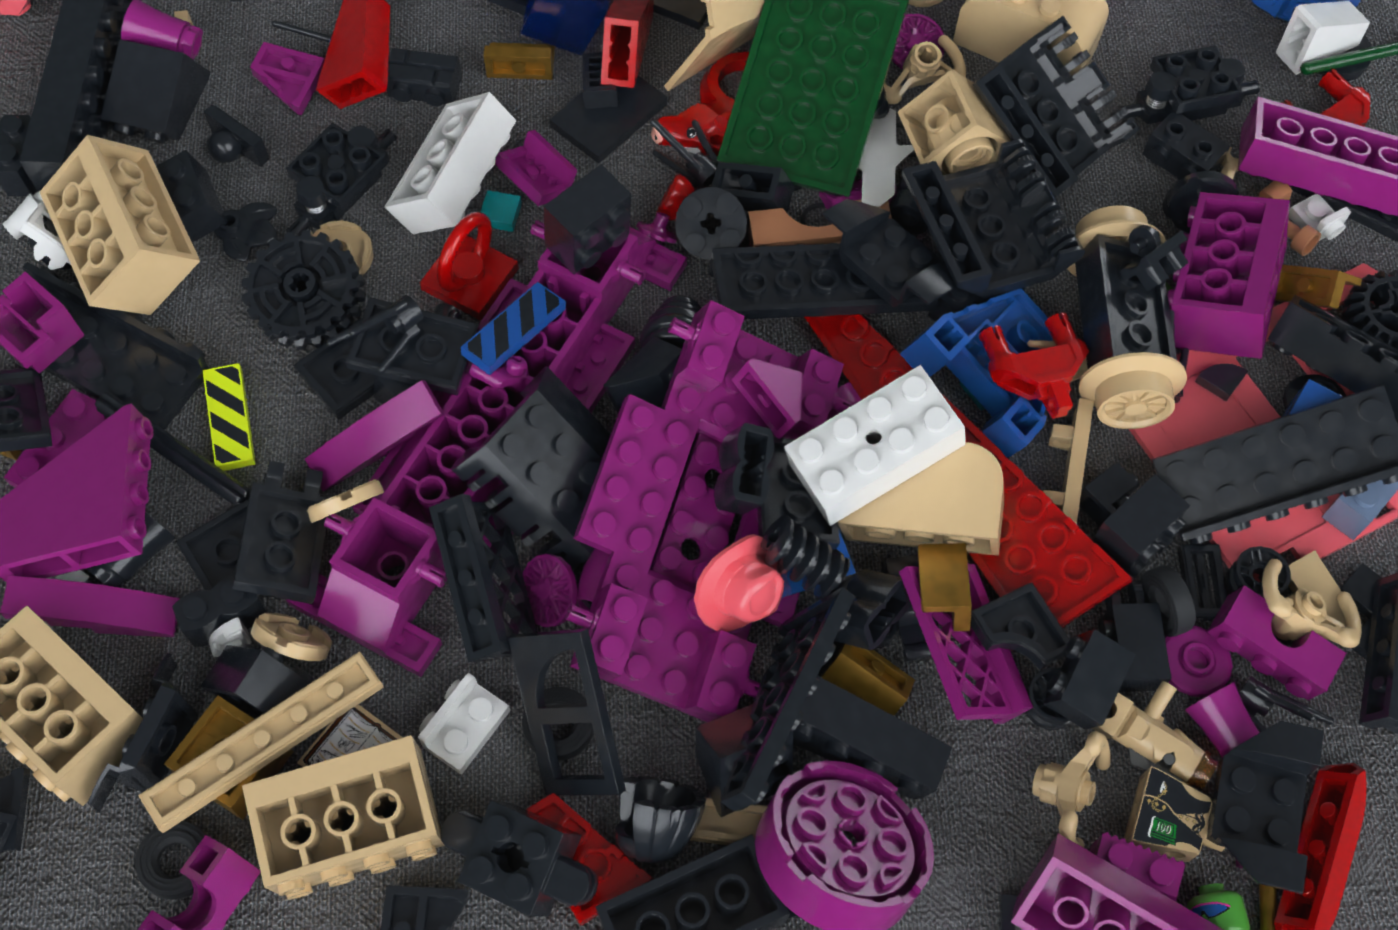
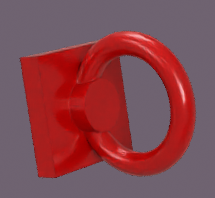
M473 212L465 216L454 227L442 248L439 258L419 283L422 291L481 321L506 284L518 271V261L489 247L492 237L491 221L486 214ZM475 227L478 228L476 240L467 236Z

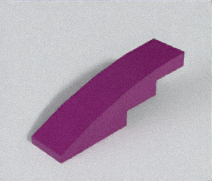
M421 380L333 437L306 457L305 461L310 469L323 472L320 488L323 492L327 491L389 454L387 451L416 435V431L445 414L427 382Z
M8 575L0 614L5 619H12L24 607L28 606L50 626L91 628L94 633L174 637L177 619L172 606L180 598L100 584Z

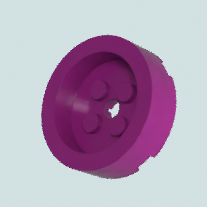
M819 761L806 764L803 770L791 776L789 774L782 781L760 818L755 835V851L760 870L771 890L786 907L806 922L820 929L887 930L904 916L926 886L933 870V842L928 827L917 808L915 807L910 810L895 794L898 790L896 786L882 776L863 767L839 761ZM843 831L851 832L858 842L852 846V841L844 835Z

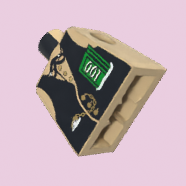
M1152 766L1140 776L1124 836L1127 843L1133 841L1135 846L1141 844L1143 849L1149 847L1152 853L1158 851L1160 856L1166 854L1168 859L1174 857L1176 861L1183 860V862H1190L1198 856L1202 845L1220 852L1225 849V847L1206 839L1209 825L1208 819L1212 806L1210 797Z

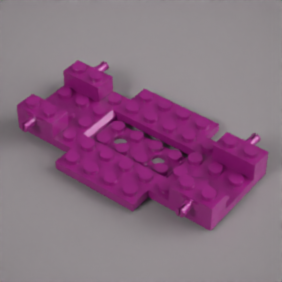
M712 300L694 314L691 325L676 317L673 318L669 325L668 333L685 339L662 407L659 408L631 394L627 395L623 400L573 538L609 554L590 610L587 611L571 603L566 611L568 613L565 614L564 618L566 621L582 626L583 629L588 628L600 679L705 722H710L736 711L739 699L743 694L756 698L761 684L749 678V667L756 648V644L747 641L752 622L730 632L723 630L715 631L703 623L697 614L694 602L697 581L703 569L712 558L720 553L728 544V534L735 513L717 509L714 490L706 484L705 474L708 470H716L721 474L719 451L721 443L728 433L744 423L769 428L731 379L752 358L802 372L801 420L783 437L785 439L796 440L827 421L828 414L832 409L841 413L856 404L838 395V382L844 366L843 363L812 348L800 357H797L741 330L745 316ZM697 434V437H696V439H695V442H694V445H693V448H692V451H691V454H690V457H689V460H688L686 469H685V471H684V474H683V477H682V480H681V483H680V486H679V489H678V492H677V495H676L674 504H673V506H672V509H671V512H670V515H669V518H668V521H667V524H666V527H665L663 536H662V538H661V541H660V544H659V547H658V550H657V553H656V556H655V559H654L652 568H651V570H650V566H651V563H652V560H653L655 551H656V549H657V546H658V543H659V540H660V537H661V534H662V531H663V528H664L666 519H667V517H668V514H669V511H670V508H671V505H672V502H673V499H674V496H675L677 487H678V485H679V482H680V479H681V476H682V473H683V470H684V467H685V464H686L688 455H689V453H690V450H691V447H692V444H693L695 435ZM757 508L742 515L734 543L747 535H759ZM685 539H692L699 545L700 555L698 559L688 560L682 554L681 546ZM800 593L781 598L777 611L761 620L780 627L784 621L793 617ZM574 652L570 667L579 670Z

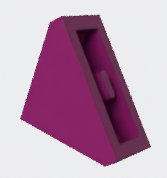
M752 358L731 379L778 439L783 438L801 420L802 372Z

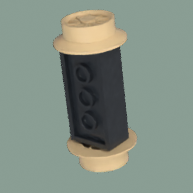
M1108 206L1090 212L1078 222L1075 234L1085 254L1067 268L1070 273L1077 277L1084 341L1089 349V353L1086 356L1088 370L1080 378L1078 387L1082 398L1094 400L1093 406L1096 407L1097 416L1102 423L1119 429H1138L1160 423L1173 413L1175 409L1174 397L1184 388L1187 374L1184 366L1177 360L1165 281L1146 291L1136 275L1125 280L1120 270L1140 257L1131 252L1129 245V235L1136 227L1148 225L1159 232L1162 243L1166 241L1165 236L1158 228L1148 224L1147 217L1140 210L1129 206Z

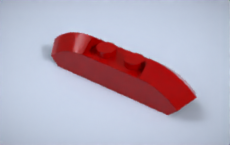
M1355 763L1326 765L1318 770L1301 828L1297 853L1308 856L1304 892L1301 895L1283 890L1274 921L1275 930H1330L1334 923L1361 831L1366 806V771Z

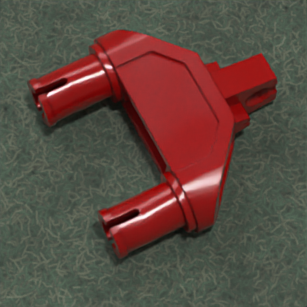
M1332 69L1331 72L1329 71L1323 76L1318 86L1329 93L1337 103L1321 114L1365 127L1370 114V94L1362 87H1353L1337 73V70ZM1288 99L1285 100L1283 103L1293 106Z
M1061 312L1060 316L1062 319H1060L1057 313L1045 321V326L1048 328L1056 346L1019 354L1011 352L1002 333L1001 326L996 325L994 327L995 333L992 326L984 329L979 334V339L982 341L990 359L988 371L993 381L1001 388L1028 400H1042L1052 419L1066 416L1073 406L1069 395L1071 392L1069 383L1089 353L1085 341L1077 339L1068 320L1067 313Z

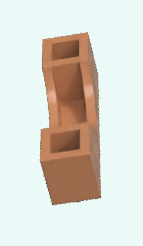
M888 201L879 207L890 211ZM783 208L748 212L750 247L841 243L843 232L833 224L822 227L807 226L792 219Z

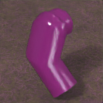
M512 356L507 360V365L499 367L491 375H488L474 364L471 365L469 374L494 388L502 389L521 383L527 376L526 369L528 365L524 358Z

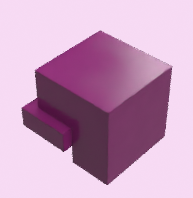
M26 271L2 290L4 295L0 296V345L26 369L31 366L37 373H41L85 335L65 306Z

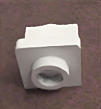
M1318 194L1297 203L1289 210V218L1301 229L1306 225H1310L1321 233L1320 240L1324 238L1331 240L1338 236L1346 228L1344 223L1351 214L1348 207L1335 212Z

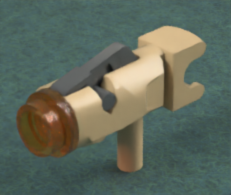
M1162 681L1144 711L1133 705V701L1118 693L1111 707L1113 711L1112 717L1106 719L1103 726L1092 729L1103 733L1107 739L1112 738L1128 748L1129 762L1132 766L1147 770L1151 766L1190 787L1194 785L1202 790L1216 770L1218 762L1210 757L1211 752L1206 749L1202 750L1180 729L1172 730L1163 723L1164 717L1161 715L1177 689L1171 684Z

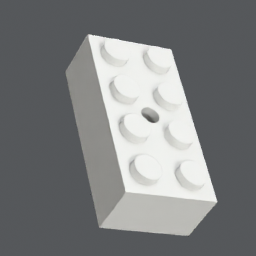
M490 92L447 103L384 208L412 234L455 227L465 217L464 211L471 199L479 193L481 189L480 183L484 176L495 165V157L500 148L510 139V131L516 122L515 118Z
M919 365L784 446L791 468L829 526L964 446L965 426L923 367Z

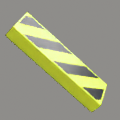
M240 364L202 370L215 465L223 471L256 465L243 371Z

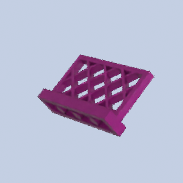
M968 564L972 611L990 601L975 564ZM906 566L900 570V576L956 720L992 719L994 724H1004L1034 708L1010 649L997 648L986 651L971 626L970 631H953L952 612H923L921 610L919 567ZM933 618L942 626V630L935 625ZM951 635L961 644V649L950 640ZM948 655L957 663L956 667L950 663ZM966 672L976 681L975 686L965 677ZM962 692L972 700L970 707L967 706Z

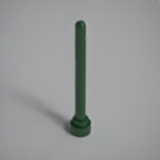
M1398 41L1306 61L1301 64L1300 71L1304 75H1310L1398 55Z

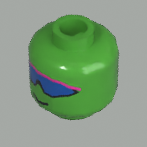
M1222 883L1198 887L1199 895L1191 898L1187 903V909L1223 930H1250L1242 896L1237 892L1225 890Z

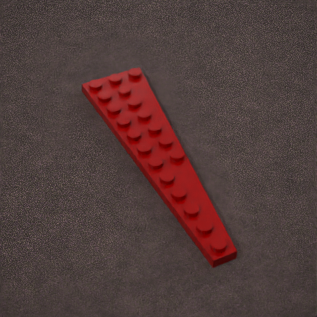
M860 314L804 317L831 357L844 364L842 372L862 400L913 370L907 361L895 350L894 346L882 337ZM943 395L965 426V442L980 445L990 451L998 460L1002 469L1004 508L999 556L969 553L999 597L1032 582L1061 627H1064L1133 581L1130 575L1097 543H1094L1069 516L1067 517L1042 490L1034 485L994 443Z

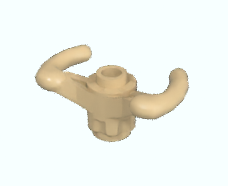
M940 36L938 43L948 54L954 68L952 69L941 61L942 53L934 43L926 41L915 44L903 64V72L892 87L884 83L888 104H898L908 89L936 82L951 69L966 78V65L963 55L949 36ZM905 78H906L907 81H906L905 84L902 86L901 84H902V82H903V81L905 80Z
M1271 559L1267 563L1263 571L1262 588L1268 609L1274 614L1271 629L1276 637L1284 641L1290 639L1297 640L1313 630L1323 638L1346 648H1355L1359 645L1362 635L1361 618L1350 593L1344 591L1337 595V602L1344 615L1345 627L1342 623L1327 615L1324 599L1314 591L1301 588L1287 598H1284L1278 590V575L1282 569V562L1278 559Z
M1092 731L1088 735L1085 747L1066 766L1053 762L1051 764L1047 763V765L1040 764L1035 772L1032 786L1033 795L1039 797L1041 802L1057 806L1061 817L1058 827L1059 834L1083 848L1085 847L1084 841L1076 837L1078 825L1076 811L1081 812L1085 805L1091 806L1096 792V783L1091 781L1088 770L1094 760L1096 767L1102 771L1107 770L1111 764L1109 742L1106 736L1098 731Z

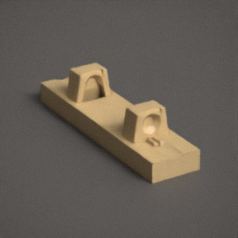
M1079 398L1077 408L1073 414L1072 425L1053 424L1050 432L1049 446L1068 451L1062 492L1043 490L1052 502L1076 524L1094 400Z

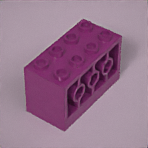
M1200 192L1197 206L1190 207L1187 226L1191 227L1190 233H1184L1187 240L1181 244L1180 248L1189 263L1173 273V282L1177 284L1175 290L1169 289L1167 294L1169 309L1175 312V348H1188L1194 351L1262 359L1287 248L1290 200Z

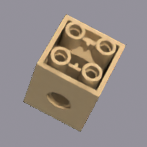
M952 69L898 111V115L920 164L936 161L943 175L996 162L1001 143L1011 141L972 85L974 82Z

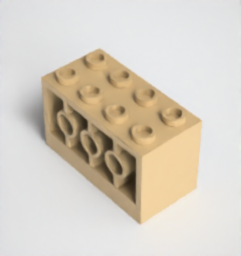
M87 135L40 191V195L89 306L151 315L200 262L199 256L148 150Z
M26 606L0 629V739L7 744L5 748L18 761L26 764L34 772L32 775L48 791H53L64 802L71 797L84 806L88 802L106 764L120 766V761L123 758L122 750L130 735L136 733L143 718L39 616Z
M412 735L242 785L264 888L279 894V896L286 895L287 900L313 893L312 886L328 882L329 887L349 883L355 880L354 873L370 869L371 874H377L391 870L396 867V860L409 856L412 857V861L437 855L436 848L445 846L441 840V826L422 751ZM394 805L396 811L393 812L392 816L385 818L383 813L388 807ZM353 818L354 822L351 827L343 831V824L348 819ZM311 830L310 837L302 844L301 839L303 835Z

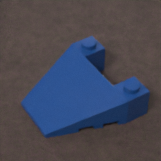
M1022 288L991 298L979 305L967 306L959 312H950L942 315L900 353L913 369L921 365L929 377L946 365L992 416L980 431L1007 458L1026 447L1045 425L1047 416L1044 413L1046 407L1042 400H1028L1001 388L993 381L988 371L990 359L982 341L979 339V334L984 329L992 326L995 333L994 327L998 325L1003 330L1002 333L1011 352L1016 354L1041 349L1028 347L1027 342L1029 340L1053 341L1048 328L1045 326V321L1048 317Z

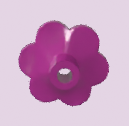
M657 212L653 223L638 221L636 224L639 232L649 235L656 240L667 241L673 244L677 241L675 234L666 228L670 218L667 214Z

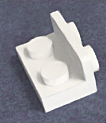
M467 673L461 681L457 679L451 684L444 697L446 701L436 713L432 711L426 716L420 725V734L418 736L425 750L461 775L511 711L508 704L477 684L476 678L470 673Z

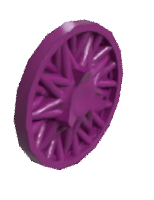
M906 14L891 61L903 69V64L915 44L926 41L937 45L943 57L945 50L938 43L939 37L944 35L940 26L930 17L921 14Z
M554 554L538 555L528 562L522 573L535 624L542 627L559 626L566 621L564 618L565 614L568 613L566 611L570 604L576 605L578 593L576 578L571 566L562 557Z
M1194 626L1191 630L1181 635L1167 636L1165 638L1172 678L1168 683L1179 692L1192 697H1207L1226 685L1230 680L1233 665L1230 652L1221 647L1217 639L1207 633V629Z

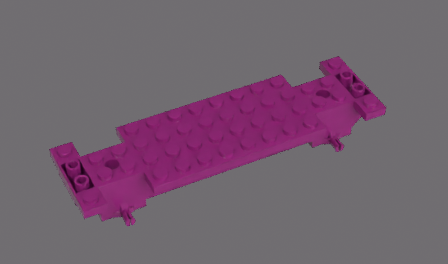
M536 220L535 224L531 227L530 233L544 239V223ZM630 227L629 235L621 245L610 247L601 254L600 259L592 267L587 269L584 267L574 275L546 248L537 261L538 271L527 286L512 278L509 280L479 323L480 330L537 282L566 301V309L513 355L520 356L526 360L528 366L525 379L521 383L497 389L472 377L469 371L473 363L469 361L458 396L433 390V395L445 415L415 432L416 435L390 450L369 480H379L385 492L352 506L354 512L359 514L358 517L352 522L336 513L329 515L330 518L326 517L324 526L343 535L339 548L329 561L332 567L329 579L319 574L316 597L313 604L286 599L290 607L422 677L441 648L442 642L438 637L411 623L436 585L442 588L445 585L444 581L447 582L429 507L459 494L470 495L471 500L475 502H484L487 495L502 484L496 476L482 488L473 492L467 486L472 477L463 482L451 470V467L468 448L480 446L524 399L520 393L544 367L548 366L591 413L606 392L603 385L622 367L635 347V337L608 325L635 283L641 285L645 279L671 291L687 266V257L657 244L656 239ZM491 515L489 522L495 528L493 516ZM483 535L482 539L489 546V548H491L492 544L486 538V536ZM393 567H404L399 575H387V572Z

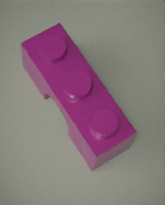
M1245 585L1226 597L1207 631L1209 635L1217 639L1221 647L1230 652H1236L1250 661L1255 670L1272 676L1284 684L1286 690L1294 696L1310 700L1327 692L1347 654L1313 630L1294 640L1292 645L1287 647L1281 644L1272 632L1271 622L1274 614L1268 609L1265 598Z
M205 835L179 871L188 877L193 884L194 893L189 906L182 913L174 917H163L151 910L138 930H222L242 898L250 891L252 884L261 871L227 846Z

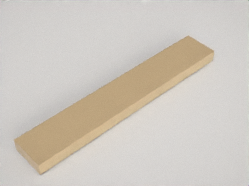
M359 651L138 796L159 831L165 833L384 687Z

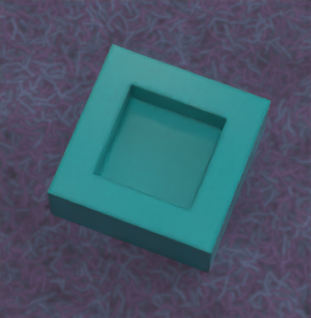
M487 190L481 212L489 217L492 228L514 232L522 206L521 196Z

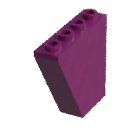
M132 404L120 408L0 499V578L5 582L8 580V575L49 578L142 554L143 538L147 532L145 508L149 501L147 480L148 471L151 469L149 453L150 439L153 437V427L150 420L144 417Z

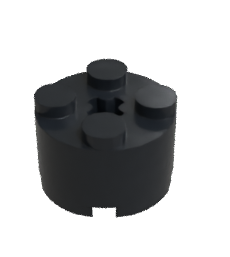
M706 187L692 192L682 201L676 214L675 228L679 241L688 252L699 258L711 259L712 248H736L741 245L747 231V218L743 206L733 194L721 188ZM708 214H714L715 219L722 222L721 226L716 227L714 234H709L707 228H702V222L707 221Z

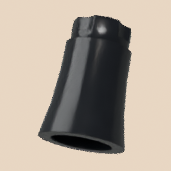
M145 512L147 532L143 538L141 555L86 569L106 586L119 587L124 583V579L128 582L155 554L176 538Z

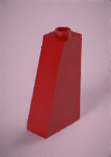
M343 0L316 87V91L340 109L387 90L390 4L385 0Z
M654 0L613 1L604 19L601 84H612L628 88L635 87L653 21Z

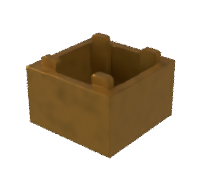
M217 695L164 765L172 772H175L255 719ZM290 749L213 801L243 820L248 811L242 785L277 775L294 751Z

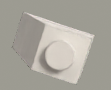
M1350 1L1301 4L1296 6L1276 50V54L1297 75L1301 73V64L1306 61L1338 55L1358 46L1370 22Z

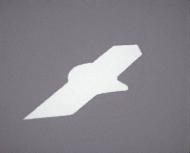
M891 108L884 118H874L859 166V170L862 171V202L876 207L882 206L895 195L896 166L914 151L912 145H898L896 143V111Z

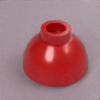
M681 174L674 176L657 208L656 213L667 214L670 216L669 221H675L680 204L689 194L694 192L692 184L686 177Z

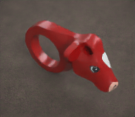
M749 52L730 53L719 59L704 73L700 82L701 103L691 106L676 116H664L657 119L688 152L695 154L701 152L703 155H707L691 124L693 120H697L713 151L718 156L735 101L724 94L719 87V83L726 75L734 71L744 70ZM653 127L651 131L653 141L658 145L671 146Z

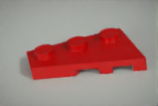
M555 793L526 809L582 835L573 860L590 867L596 873L598 887L595 896L587 904L569 906L580 926L597 917L595 906L653 880L648 873L636 866L620 849L601 836L591 827V824Z

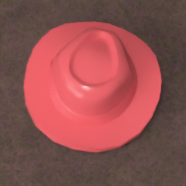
M751 534L739 539L713 557L703 569L696 584L694 602L698 616L709 628L715 631L723 630L730 632L742 628L751 622L766 618L777 611L784 592V580L781 573L777 571L778 561L773 565H767L764 561L767 550L761 548L763 537Z

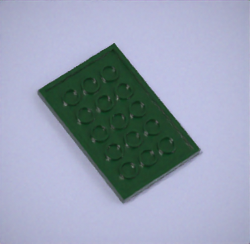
M765 0L717 162L782 168L794 185L849 198L909 0Z

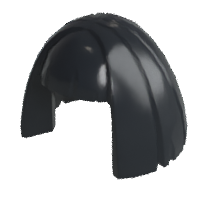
M634 776L623 778L626 791L619 795L620 823L615 828V838L618 847L628 857L635 858L643 863H659L672 859L685 848L701 821L706 804L704 794L698 792V789L685 783L679 785V781L662 778L660 781L658 777L650 776L645 778L642 776L638 778Z

